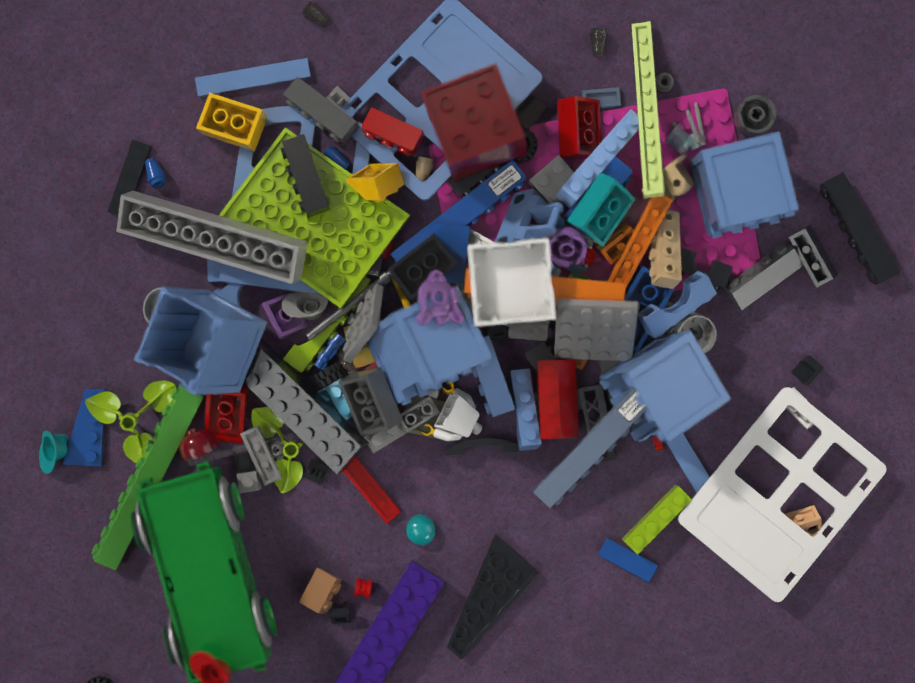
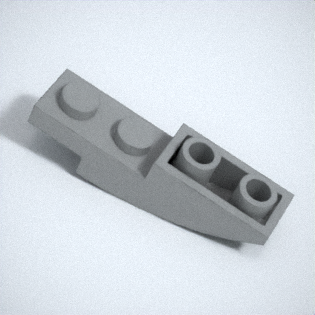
M429 396L401 413L402 421L390 430L364 436L369 442L367 446L372 454L439 414L440 412L431 397Z

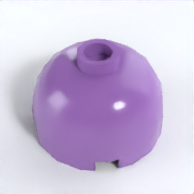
M572 227L560 228L549 239L551 261L555 264L569 267V265L573 264L576 266L584 260L587 253L586 239L577 229Z

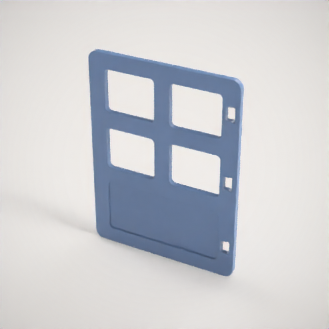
M445 0L340 109L353 118L374 95L379 94L406 118L405 123L423 130L424 135L442 151L424 103L418 108L415 107L388 83L391 77L410 58L417 60L441 84L496 63L514 110L541 83L542 75L458 0ZM440 14L443 18L435 25L432 21ZM400 56L403 60L395 67L391 63ZM359 98L362 102L354 109L351 105ZM360 125L352 135V138L380 163H398L405 186L423 201L429 200L451 177L447 161H445L425 182H422L394 157V154L399 149L393 146L388 148L376 140L373 141L366 138Z

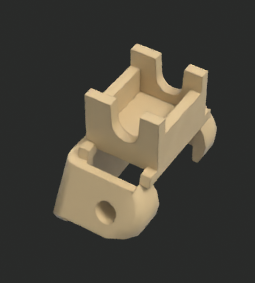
M685 154L663 169L664 195L673 200L685 194L695 184L681 163L687 158Z

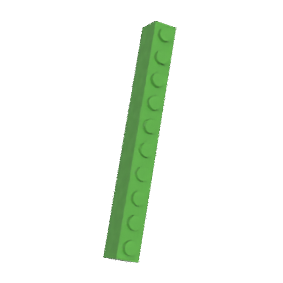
M182 385L173 390L171 394L172 400L169 406H165L161 422H158L154 427L153 433L155 434L152 440L149 439L145 445L144 450L146 452L143 458L140 457L136 463L137 469L134 475H130L126 491L122 492L119 496L117 509H113L110 514L109 520L111 521L108 527L105 526L100 535L102 538L99 544H95L92 550V557L96 563L113 570L117 569L134 536L131 525V512L136 510V503L138 501L136 490L140 489L139 481L153 478V485L161 482L203 399L202 395H194Z

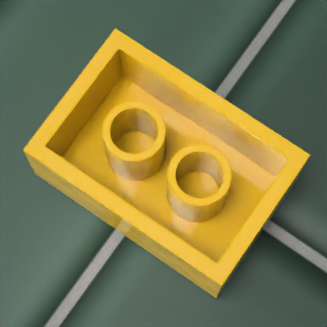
M209 93L196 129L202 135L255 152L268 116L262 109Z

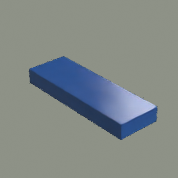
M608 538L605 539L598 553L602 558L647 582H650L658 567L657 564Z

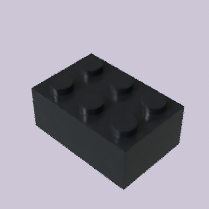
M433 233L387 270L410 300H413L418 296L421 285L428 279L432 271L438 270L444 276L459 263L437 234Z

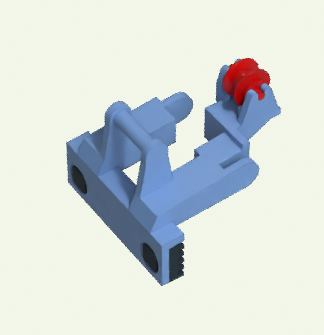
M534 188L515 193L494 243H515L522 240L543 239L553 235L556 230L567 227L564 224L565 220L559 215L563 212V205L560 203L548 204ZM531 218L535 220L538 226H529ZM587 245L586 256L580 264L576 266L573 264L563 268L577 276L594 264L596 253ZM551 261L550 275H553L556 269L562 268V266Z

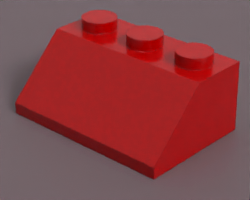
M579 96L557 100L560 157L572 159L588 158L602 142L600 100Z

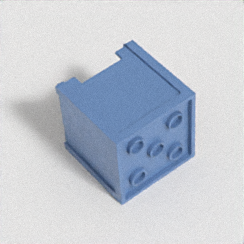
M780 132L702 150L689 162L707 237L712 236V239L722 237L721 233L732 231L733 234L743 232L742 228L749 227V230L759 228V224L769 222L770 225L780 223L779 219L783 218V214L784 217L794 216V211L799 210Z
M458 286L454 287L457 295V307L464 316L462 323L454 324L448 320L445 324L438 325L435 318L432 317L427 324L419 325L416 321L421 311V303L419 302L391 314L378 323L377 330L367 341L377 366L381 367L396 405L401 403L404 406L412 402L410 398L419 395L421 398L429 394L427 391L429 389L430 391H436L443 388L442 383L447 381L448 383H454L460 380L458 376L461 374L464 376L472 372L471 367L479 364L481 368L489 364L488 360L492 358V355L478 326L474 327V318ZM441 294L434 296L437 302H442L443 297ZM446 294L447 299L452 297L451 295ZM430 298L426 299V308L435 305L431 302Z
M161 287L158 303L134 360L147 366H155L183 382L180 385L187 388L194 395L239 393L267 321L209 290Z
M691 331L659 336L639 349L638 353H633L632 359L621 361L599 376L601 379L599 383L604 390L607 389L612 397L610 401L613 406L634 386L639 395L635 398L640 407L645 405L647 408L642 414L644 416L637 425L633 423L630 426L632 430L630 434L634 441L637 440L638 442H642L651 435H657L660 441L670 442L731 400Z

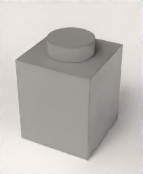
M257 470L237 474L239 493L262 489Z

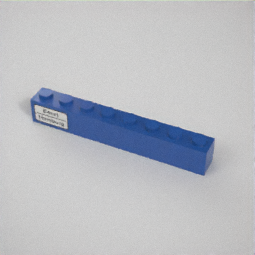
M512 160L440 215L433 223L462 226L470 224L472 227L480 221L479 216L484 212L486 215L492 212L497 202L503 203L510 197V192L514 189L519 191L526 185L524 182L527 177ZM431 223L391 253L396 262L430 237Z

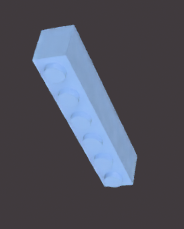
M630 109L562 186L556 197L567 207L571 208L594 182L599 173L606 168L639 130L638 114Z

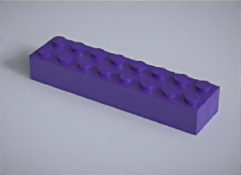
M412 560L335 683H382L445 580Z

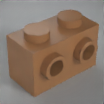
M317 568L299 603L319 614H324L330 609L334 594L336 595L339 592L342 579L322 568Z

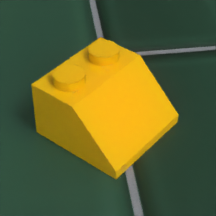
M398 163L369 164L346 179V182L364 199L375 200V202L384 201L386 196L398 192V188L405 185Z

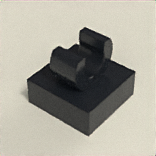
M311 459L303 477L321 485L329 467Z
M346 601L343 602L344 606L340 609L337 608L336 602H333V609H330L332 624L351 623V614Z

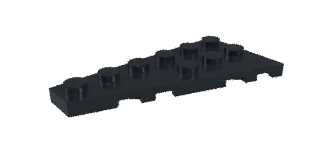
M496 534L447 645V648L461 660L538 574L531 565Z

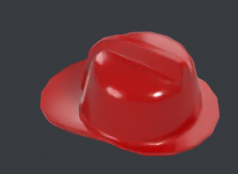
M201 651L191 656V669L202 683H228L231 672L225 661L215 659L210 654Z

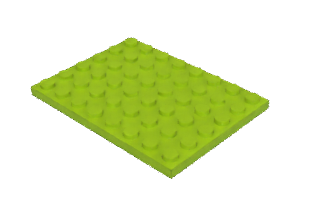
M284 128L219 216L307 241L302 278L300 280L342 309L410 215L387 199L381 202L364 199L346 182V179L352 176L351 173L308 144L330 208L329 211L308 218L306 212L302 213L298 202L302 200L300 194H295L292 185L296 183L294 176H289L286 167L289 166L288 159L283 158L280 148H283L282 141L297 135Z

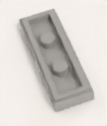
M259 426L240 433L263 485L266 486L281 479L282 475Z

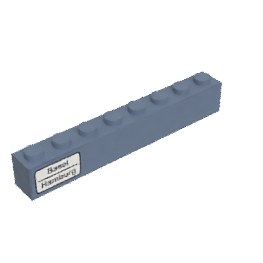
M634 386L535 487L533 493L549 508L554 504L556 506L560 504L564 499L563 494L566 491L570 493L577 486L576 481L580 477L584 479L590 472L589 468L593 464L595 466L598 465L604 458L602 455L606 451L610 452L617 445L615 441L619 437L623 439L630 432L629 427L633 423L637 425L644 416L642 414L647 408L645 405L640 407L635 398L639 395Z

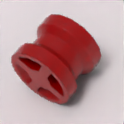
M357 577L354 596L359 597L361 595L370 599L373 580L368 579L365 581Z

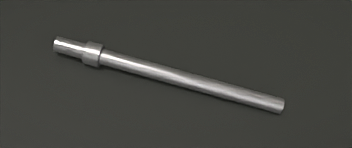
M382 272L378 275V279L349 300L342 309L339 308L308 332L306 336L310 341L365 299L369 289L372 290L376 284L386 285L390 282V278L393 277L390 272Z

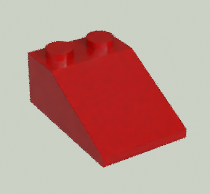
M244 383L239 393L206 394L205 429L212 432L217 441L243 444L240 433H243L245 430L249 388Z

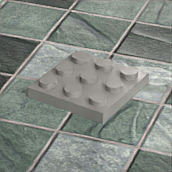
M376 284L372 290L369 289L365 300L359 302L356 312L354 314L351 313L348 318L349 328L345 334L347 341L343 348L345 361L351 363L378 328L383 286Z

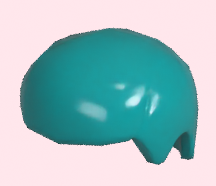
M423 514L412 516L406 526L408 539L415 545L423 546L429 544L435 536L433 520Z

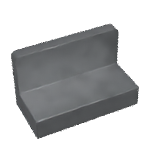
M549 320L510 323L508 337L546 341Z

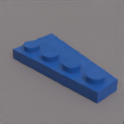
M85 389L63 465L102 466L104 423L99 422L92 416L85 400L106 391V389Z

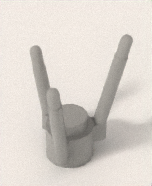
M697 102L694 103L699 131L696 130L689 110H686V114L693 132L688 135L689 139L686 138L675 122L671 123L686 147L690 146L692 150L706 145V137L703 132Z

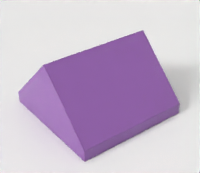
M292 292L262 303L279 339H283L308 327L304 318H292L283 312L282 301Z

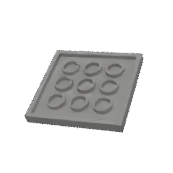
M557 299L554 358L610 361L632 359L638 302Z

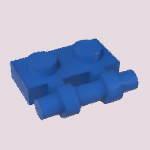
M336 334L333 339L329 340L325 351L318 355L314 365L321 370L327 368L347 340L341 335Z

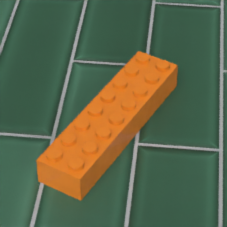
M466 269L464 294L468 295L467 298L472 299L470 270ZM551 277L555 307H557V299L624 301V283Z

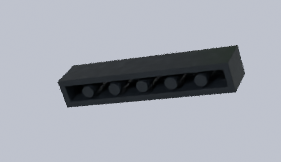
M844 172L819 185L821 196L823 199H827L830 204L829 210L831 214L837 216L839 220L838 226L843 233L846 232L849 238L847 240L849 246L856 250L858 262L861 266H865L868 271L866 273L868 280L877 285L900 273Z

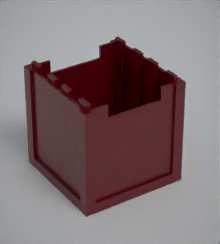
M496 63L420 92L454 183L460 182L462 178L517 157L520 159L527 156L525 136Z

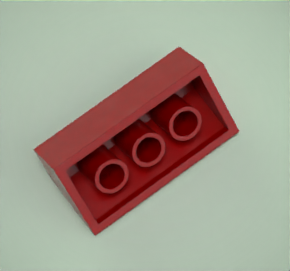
M576 360L537 361L540 439L579 437Z

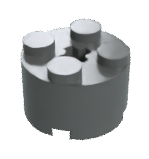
M761 95L749 96L735 109L734 124L737 130L744 136H760L773 125L776 118V109L772 101ZM752 114L757 115L758 118L755 119V118H753L751 115H752Z

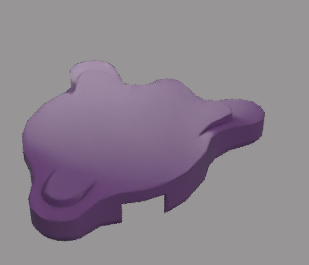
M438 270L432 271L419 289L418 301L421 303V311L416 321L419 325H425L434 317L438 325H443L448 320L454 324H460L464 321V316L457 307L456 291L454 287L445 282L447 280ZM441 294L443 297L442 302H437L434 296ZM430 298L431 302L435 305L426 308V299Z

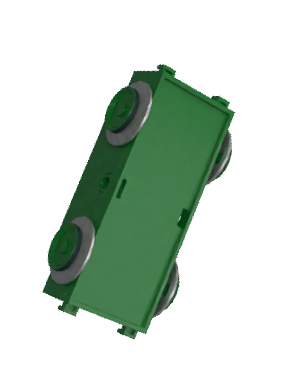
M210 461L197 464L198 472L154 485L152 482L153 478L139 481L140 489L136 490L138 497L136 510L131 512V525L135 540L140 549H146L155 558L170 611L168 625L163 628V639L168 658L173 665L178 664L182 671L187 672L189 683H202L190 666L191 656L198 651L206 652L215 659L225 661L230 668V672L252 666L254 672L265 670L267 668L265 663L272 655L271 637L277 635L275 618L269 600L266 597L261 599L257 592L239 528V522L245 519L239 491L235 483L229 484L226 478L222 476L220 466L210 468Z

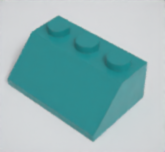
M600 172L567 222L593 242L603 247L635 201V198L616 179Z

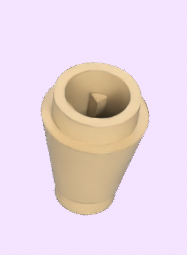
M419 156L418 161H416V177L420 181L425 182L430 177L435 165L433 164L434 159Z

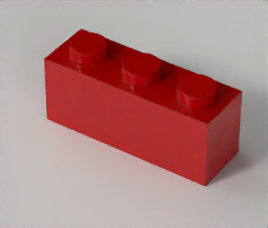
M372 107L361 126L366 138L373 141L375 139L382 141L381 144L388 148L393 146L399 149L398 151L405 156H409V154L415 156L425 137L423 130Z

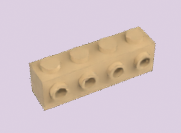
M668 210L650 242L649 259L651 260L649 275L652 285L674 289L682 281L679 212Z

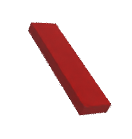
M357 457L343 471L386 524L402 512Z

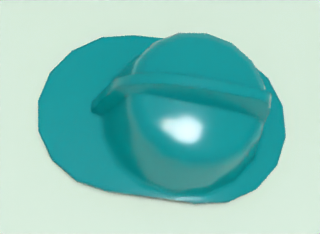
M48 430L43 432L39 460L40 468L45 474H50L55 467L56 461L67 454V435L51 434Z

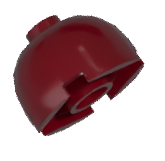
M195 427L185 432L186 436L181 440L179 450L183 461L188 462V457L194 460L213 451L212 446L215 445L218 448L220 445L212 432L206 429L197 430Z

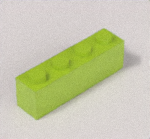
M674 485L622 540L638 555L692 499L679 486Z

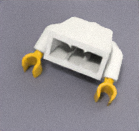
M447 381L446 384L451 386V390L442 388L443 393L449 394L434 425L436 429H433L429 424H425L424 426L430 427L431 431L428 434L422 432L423 435L430 436L432 434L435 438L445 441L460 440L462 436L468 438L471 432L478 435L482 430V425L477 423L479 412L476 410L472 397L459 388L455 389L453 383H448Z

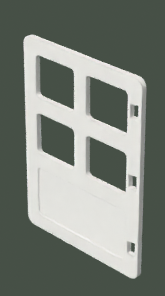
M786 387L780 390L692 498V501L683 509L678 516V521L685 529L771 600L780 602L787 596L884 476L886 466L792 388ZM787 406L793 407L821 430L819 438L801 459L796 458L768 435V429ZM833 443H837L867 469L866 473L847 496L840 494L813 471L815 464ZM756 445L761 447L789 471V475L769 499H765L735 474L737 467ZM867 479L871 483L863 491L860 485ZM802 482L834 507L833 514L813 537L780 510L781 506ZM828 525L834 528L827 537L822 534ZM792 572L796 576L787 584L784 579Z

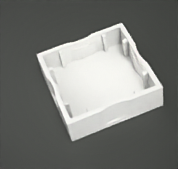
M549 238L522 240L504 244L468 245L474 327L556 319L554 292L550 276Z

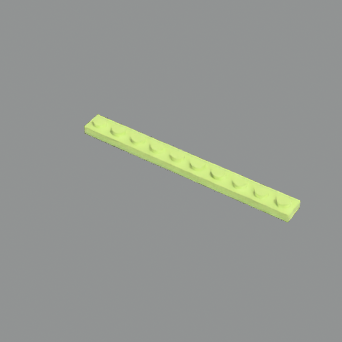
M651 21L632 24L645 198L665 196Z

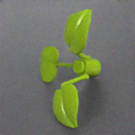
M166 380L155 381L149 384L143 392L144 399L149 403L136 414L127 413L123 416L118 411L121 407L119 397L109 391L100 392L87 398L85 403L89 412L99 422L111 424L115 422L117 415H119L121 428L136 434L130 435L125 439L123 450L130 460L137 463L140 457L143 458L146 452L144 448L147 441L153 438L150 433L139 434L134 429L139 421L138 416L151 405L155 411L163 412L165 406H169L172 400L171 394L176 385Z
M268 406L254 408L251 413L253 426H259L263 437L267 439L272 438L277 432L284 444L283 453L288 457V460L283 458L275 461L282 478L274 481L282 494L293 489L302 478V464L299 461H292V458L298 454L299 447L304 442L286 441L279 430L284 422Z

